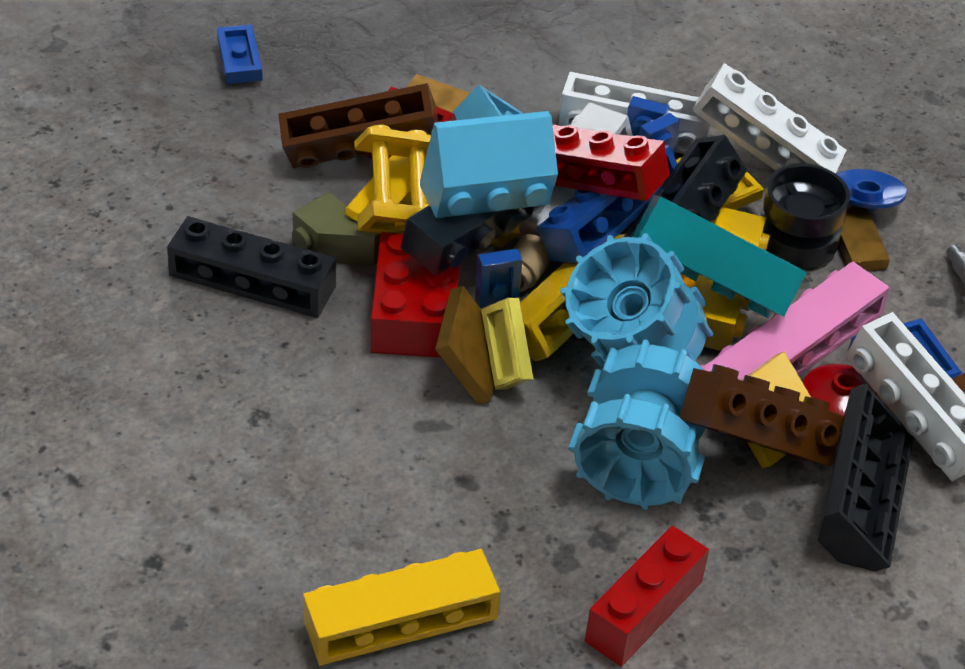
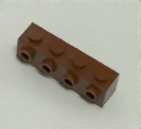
M428 83L278 114L282 148L293 168H311L321 162L336 159L350 160L356 155L370 153L355 150L354 141L368 127L374 125H386L391 130L405 132L422 130L427 135H431L434 123L438 122L436 104Z
M713 364L712 371L693 368L680 413V418L684 422L798 459L827 466L832 465L845 416L828 411L830 403L807 396L804 397L803 402L799 401L800 392L784 387L775 386L774 391L768 390L770 382L760 378L745 375L743 381L739 380V371L729 367Z

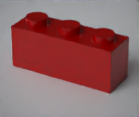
M672 525L589 609L585 642L622 667L702 583L709 548Z

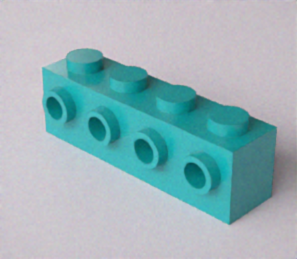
M654 195L632 236L641 238L644 233H647L653 243L659 245L666 253L673 251L684 267V271L680 273L681 275L693 281H697L699 275L714 282L711 290L730 300H733L735 294L740 295L750 301L747 306L749 310L769 319L772 312L783 317L785 316L807 273L661 196Z

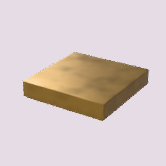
M457 287L450 291L435 350L477 404L491 401L494 389L480 307L465 287Z

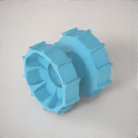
M644 233L641 238L624 237L614 239L612 235H609L607 242L594 248L584 257H576L578 264L570 276L567 287L560 289V292L566 299V307L570 317L566 320V324L578 339L585 337L594 346L595 351L591 356L601 369L606 362L610 348L620 350L628 346L641 345L643 340H648L651 345L663 346L676 351L685 349L687 351L686 356L696 362L703 350L706 338L712 337L713 332L707 325V319L702 308L706 305V301L697 287L689 288L683 283L680 273L684 271V267L673 251L666 253L659 245L653 243L647 233Z
M643 340L641 345L628 346L620 350L610 348L602 370H595L587 395L593 397L594 401L591 402L584 423L576 424L568 450L574 452L575 463L578 467L576 476L578 478H585L594 488L604 493L606 500L613 498L625 503L640 505L643 510H648L649 506L662 505L672 501L681 504L683 495L690 483H698L705 459L704 455L699 454L698 444L706 428L684 422L680 418V413L693 368L704 369L697 362L686 356L687 351L685 349L676 351L663 346L651 345L648 340Z

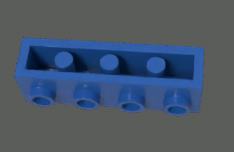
M665 145L669 173H671L677 162L670 145ZM576 190L575 196L564 205L552 209L549 212V217L536 227L551 261L578 263L576 260L577 256H586L594 248L607 242L609 235L615 238L633 223L646 208L656 192L647 201L592 191Z

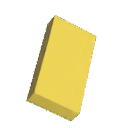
M506 298L482 308L481 313L495 390H506L533 380L519 298Z

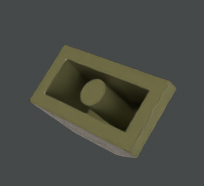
M328 192L293 212L292 239L297 247L336 257V263L373 266L378 263L381 233L358 231L357 221L344 214L347 206L332 193Z

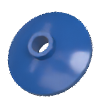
M851 169L837 173L846 183L850 192L849 204L854 205V207L868 208L869 212H872L876 209L897 206L906 198V186L889 174L868 169Z

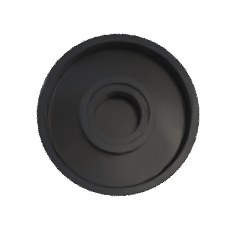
M790 164L776 170L768 180L763 210L761 212V216L766 217L763 233L770 235L767 252L798 268L816 267L831 260L838 248L842 224L844 223L850 200V192L843 179L834 172L813 164Z

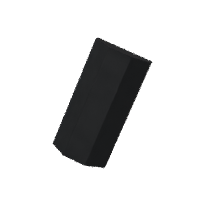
M865 383L851 388L817 541L837 562L876 572L891 567L914 437Z

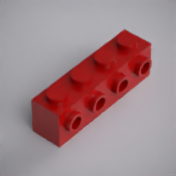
M553 125L558 171L555 186L647 201L670 176L664 141L647 139L640 135L614 134L607 130L593 131L580 129L573 125Z

